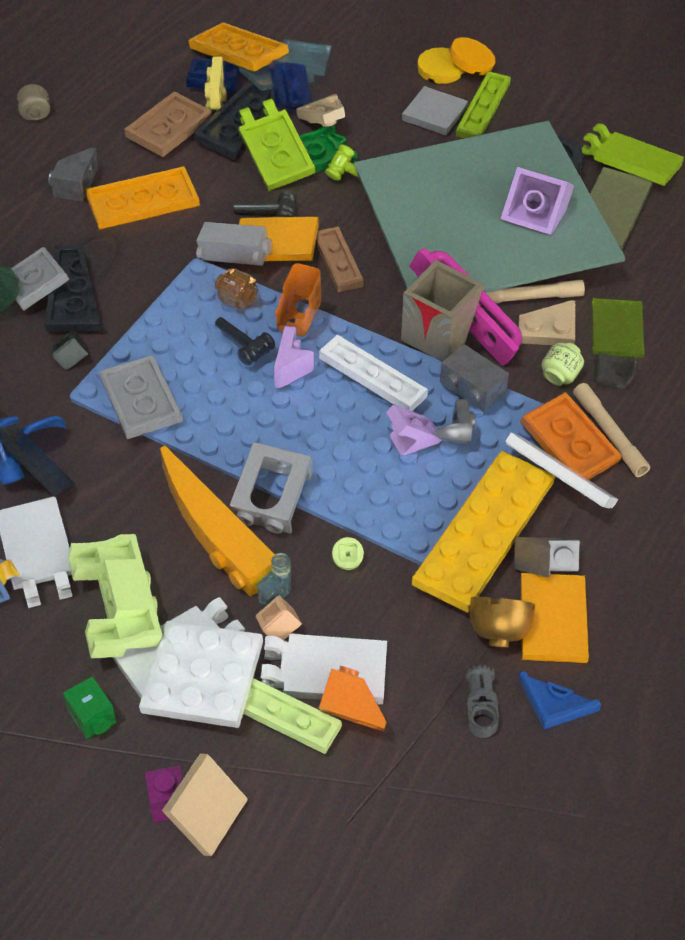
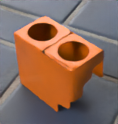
M295 263L292 266L284 283L279 305L275 311L278 331L283 332L287 322V326L296 327V336H306L322 301L321 274L318 268ZM299 300H309L305 313H300L295 309V304ZM295 318V323L288 321Z

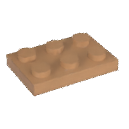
M174 91L124 129L125 137L164 157L200 128L212 116V111Z

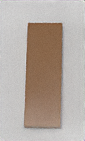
M334 227L318 231L316 245L337 292L364 287L363 277L340 228Z

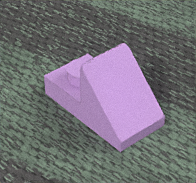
M284 327L274 366L276 388H282L314 370V352L301 349V340L296 339V327Z
M395 404L386 412L392 421L391 427L394 430L390 434V439L400 455H407L442 441L434 435V431L437 428L430 418Z

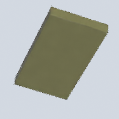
M603 167L590 195L622 250L652 188L653 182Z

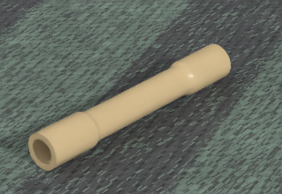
M572 280L553 284L509 287L487 292L486 294L498 304L505 301L584 296L585 288L583 280Z
M587 383L578 385L573 391L574 396L586 412L591 414L623 456L622 459L636 477L645 475L650 470L649 463L627 439L604 409L601 401Z

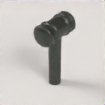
M283 191L279 194L278 203H234V213H276V217H294L297 198L293 192Z

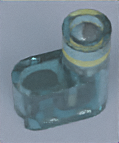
M277 553L272 557V571L258 583V601L264 605H268L279 595L284 598L291 591L290 557L285 553Z

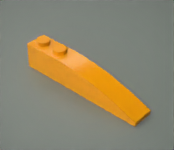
M166 446L161 447L162 466L171 493L182 516L195 537L208 552L214 566L218 569H223L229 575L232 584L239 590L242 588L250 597L260 591L267 583L276 580V568L279 566V558Z

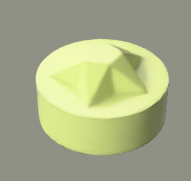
M345 537L335 543L332 550V558L335 565L340 569L353 570L363 560V547L356 539Z

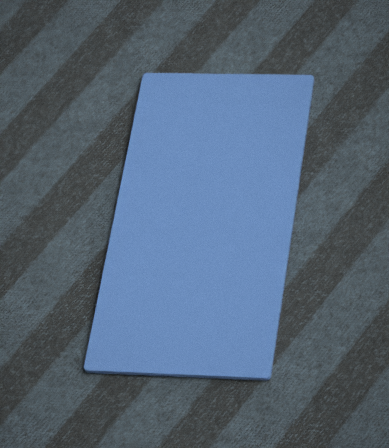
M198 258L193 259L70 394L71 402L120 424L101 383L98 371L154 355L182 413L183 422L143 434V436L237 480L240 479L253 442L311 456L314 471L310 481L305 480L296 507L419 565L424 562L500 451H504L545 470L505 442L510 433H514L545 451L520 423L523 415L540 407L543 403L510 389H507V392L485 412L475 405L468 403L469 411H473L475 414V427L472 429V437L469 444H451L442 440L433 446L407 455H400L390 439V434L394 430L391 427L392 421L386 413L393 404L319 359V350L336 335H339L427 388V398L413 412L430 418L437 429L452 424L455 401L464 398L454 391L448 390L440 383L441 361L320 309L317 310L306 336H296V339L301 340L302 350L314 352V370L282 388H276L274 366L283 332L277 330L275 311L279 305L282 293ZM231 281L236 282L234 286L230 285ZM301 301L296 302L295 309L300 313H305L308 304ZM219 317H223L253 340L263 332H267L273 337L275 348L257 359L250 366H246L239 360L237 355L238 349L243 348V346L217 328L215 321ZM295 318L288 321L295 323ZM260 469L254 488L280 499L289 475Z

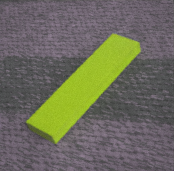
M487 72L456 129L457 137L469 138L484 134L510 85L511 77Z

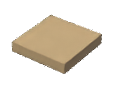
M199 754L162 811L203 855L212 856L248 799L208 754Z

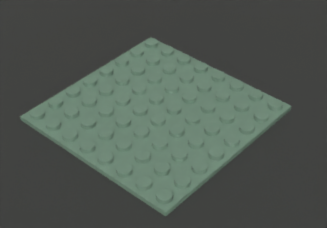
M549 121L354 162L355 170L406 288L418 278L409 266L417 252L423 248H426L429 252L443 251L449 254L471 278L484 284L483 291L485 293L625 261L622 250ZM517 167L574 185L566 212L552 235L500 219Z

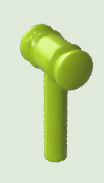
M339 145L338 151L335 152L336 154L331 163L328 164L329 168L325 170L326 175L336 181L341 180V175L344 174V171L358 177L354 164L350 162L352 160L351 157L355 155L354 151L346 145Z

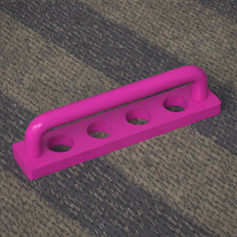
M426 248L417 252L409 266L419 277L437 260L469 276L449 254L443 251L429 252ZM482 290L479 303L510 334L511 338L479 304L474 314L477 322L472 320L469 332L500 365L504 366L519 350L523 338L518 326ZM488 332L494 335L496 343L490 339Z

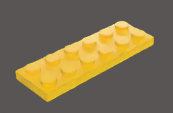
M500 451L412 577V586L468 613L471 597H479L514 544L515 537L520 535L551 488L555 475L504 451Z

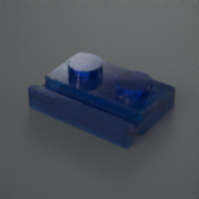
M193 58L188 71V77H186V87L205 89L207 67L212 66V59ZM223 61L224 87L226 91L234 92L241 67Z
M272 60L269 69L276 107L285 105L286 108L297 109L312 103L306 66L289 62L278 64Z

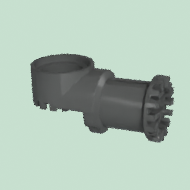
M478 665V668L473 666V669L466 670L465 679L469 683L470 693L467 696L468 728L476 737L487 738L494 735L497 731L499 719L497 695L493 692L492 681L495 679V672L489 666L486 668V665H483L481 668V665ZM478 715H487L492 719V723L488 726H479L474 722V718Z

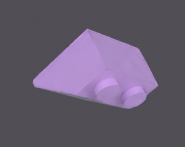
M517 167L500 219L552 235L566 212L574 185Z

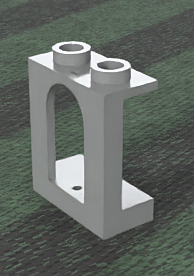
M253 442L230 503L231 511L246 526L255 524L263 526L273 533L286 532L291 534V519L305 480L310 481L314 471L312 457ZM260 469L289 475L279 502L269 509L255 507L250 499Z

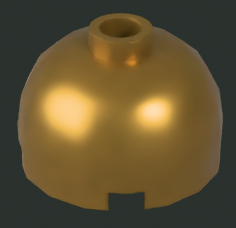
M471 597L470 621L472 627L479 636L490 639L489 646L509 648V641L521 640L532 628L535 604L504 598L500 600L490 599V597Z

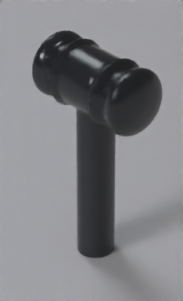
M219 317L215 321L217 328L243 346V348L238 349L237 355L239 360L246 366H250L257 359L275 348V341L267 332H263L253 340L223 317Z

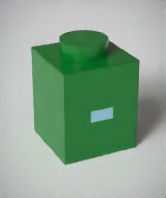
M93 676L63 693L67 711L86 739L95 734L100 735L106 732L111 725L116 723L113 705Z

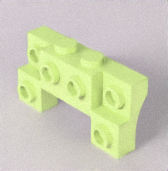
M120 534L100 542L71 543L68 561L73 581L98 580L107 619L88 620L85 635L91 658L123 657L125 650L128 648L158 647L162 632L157 617V599L155 596H152L150 591V573L145 571L136 535Z

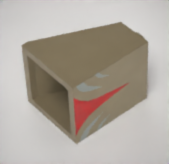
M435 260L403 293L401 341L443 362L465 344L484 284Z

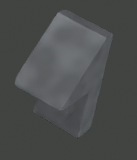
M515 537L514 569L544 577H550V571H578L580 541L578 538Z

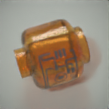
M229 269L224 274H220L215 282L218 299L237 309L245 308L247 305L250 306L257 297L258 286L255 279L240 270Z

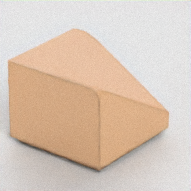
M280 595L256 615L263 632L267 636H276L283 641L302 625L295 610Z

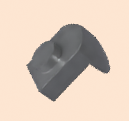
M467 399L455 401L452 424L445 425L434 431L435 436L451 444H469L471 442L472 429L475 427V414L473 411H469Z

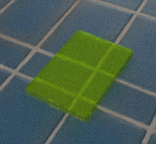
M593 298L591 303L593 308V354L643 358L645 350L642 301Z

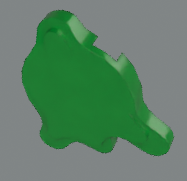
M335 124L332 126H321V128L314 132L299 136L315 166V172H322L328 169V164L331 163L336 154L335 152L338 151L339 145L347 146V139L336 134ZM355 151V155L351 157L352 160L350 161L353 164L358 160V155Z

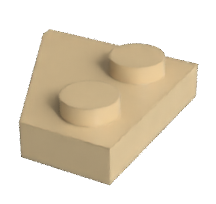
M337 94L296 109L299 119L307 120L309 123H320L322 126H332L337 123L336 120L345 117L344 107Z
M571 300L519 315L518 328L522 333V343L552 346L556 343L574 344L575 301Z

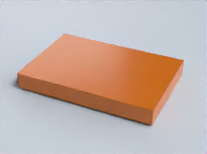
M566 392L523 415L520 423L546 453L588 480L617 464L623 457Z

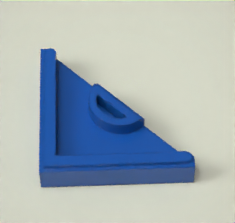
M524 671L519 673L518 680L543 729L600 711L601 703L597 699L592 701L573 694V690L550 681L545 683L529 677Z

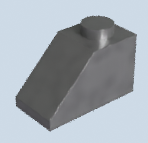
M89 148L58 160L54 170L50 171L48 177L49 186H52L53 197L84 201L86 197L85 189L90 188L99 169L96 148Z

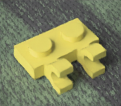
M213 57L212 66L207 67V82L205 83L207 103L205 107L209 110L214 109L218 111L224 105L222 102H226L227 93L223 84V57Z

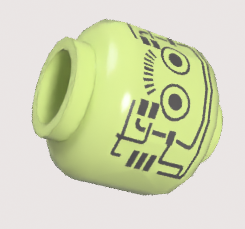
M556 343L551 347L541 364L546 380L557 386L567 385L575 380L584 365V359L580 354L581 351L576 345L572 343Z

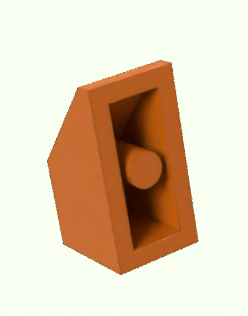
M340 666L339 671L331 668L319 710L326 714L384 732L386 720L365 680L358 677L359 672L344 666Z

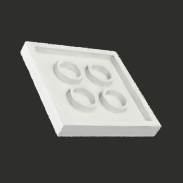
M167 621L139 705L141 713L239 728L263 644L262 634Z

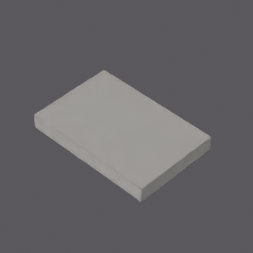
M154 355L98 371L101 383L127 439L183 422L182 413Z

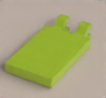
M272 98L262 102L266 117L256 121L249 107L239 110L242 117L240 120L243 125L239 127L240 135L268 192L316 173L315 166L286 109L278 112Z
M600 123L596 124L593 130L599 132L601 137L593 133H587L583 140L591 143V147L584 145L581 148L583 154L593 155L596 161L663 186L680 169L684 160L683 156L617 132L610 134L607 127Z

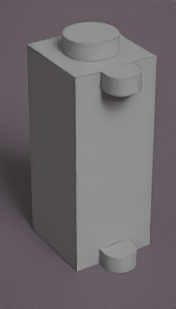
M204 222L196 240L198 244L197 258L207 261L263 266L267 255H270L272 251V240L268 238L266 227Z

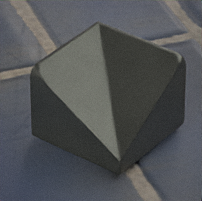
M71 330L52 345V356L65 370H68L88 355L87 344L75 330Z

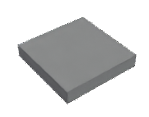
M424 86L402 113V121L446 136L468 108V101Z
M42 247L0 275L1 281L23 311L69 280L66 273L45 247Z

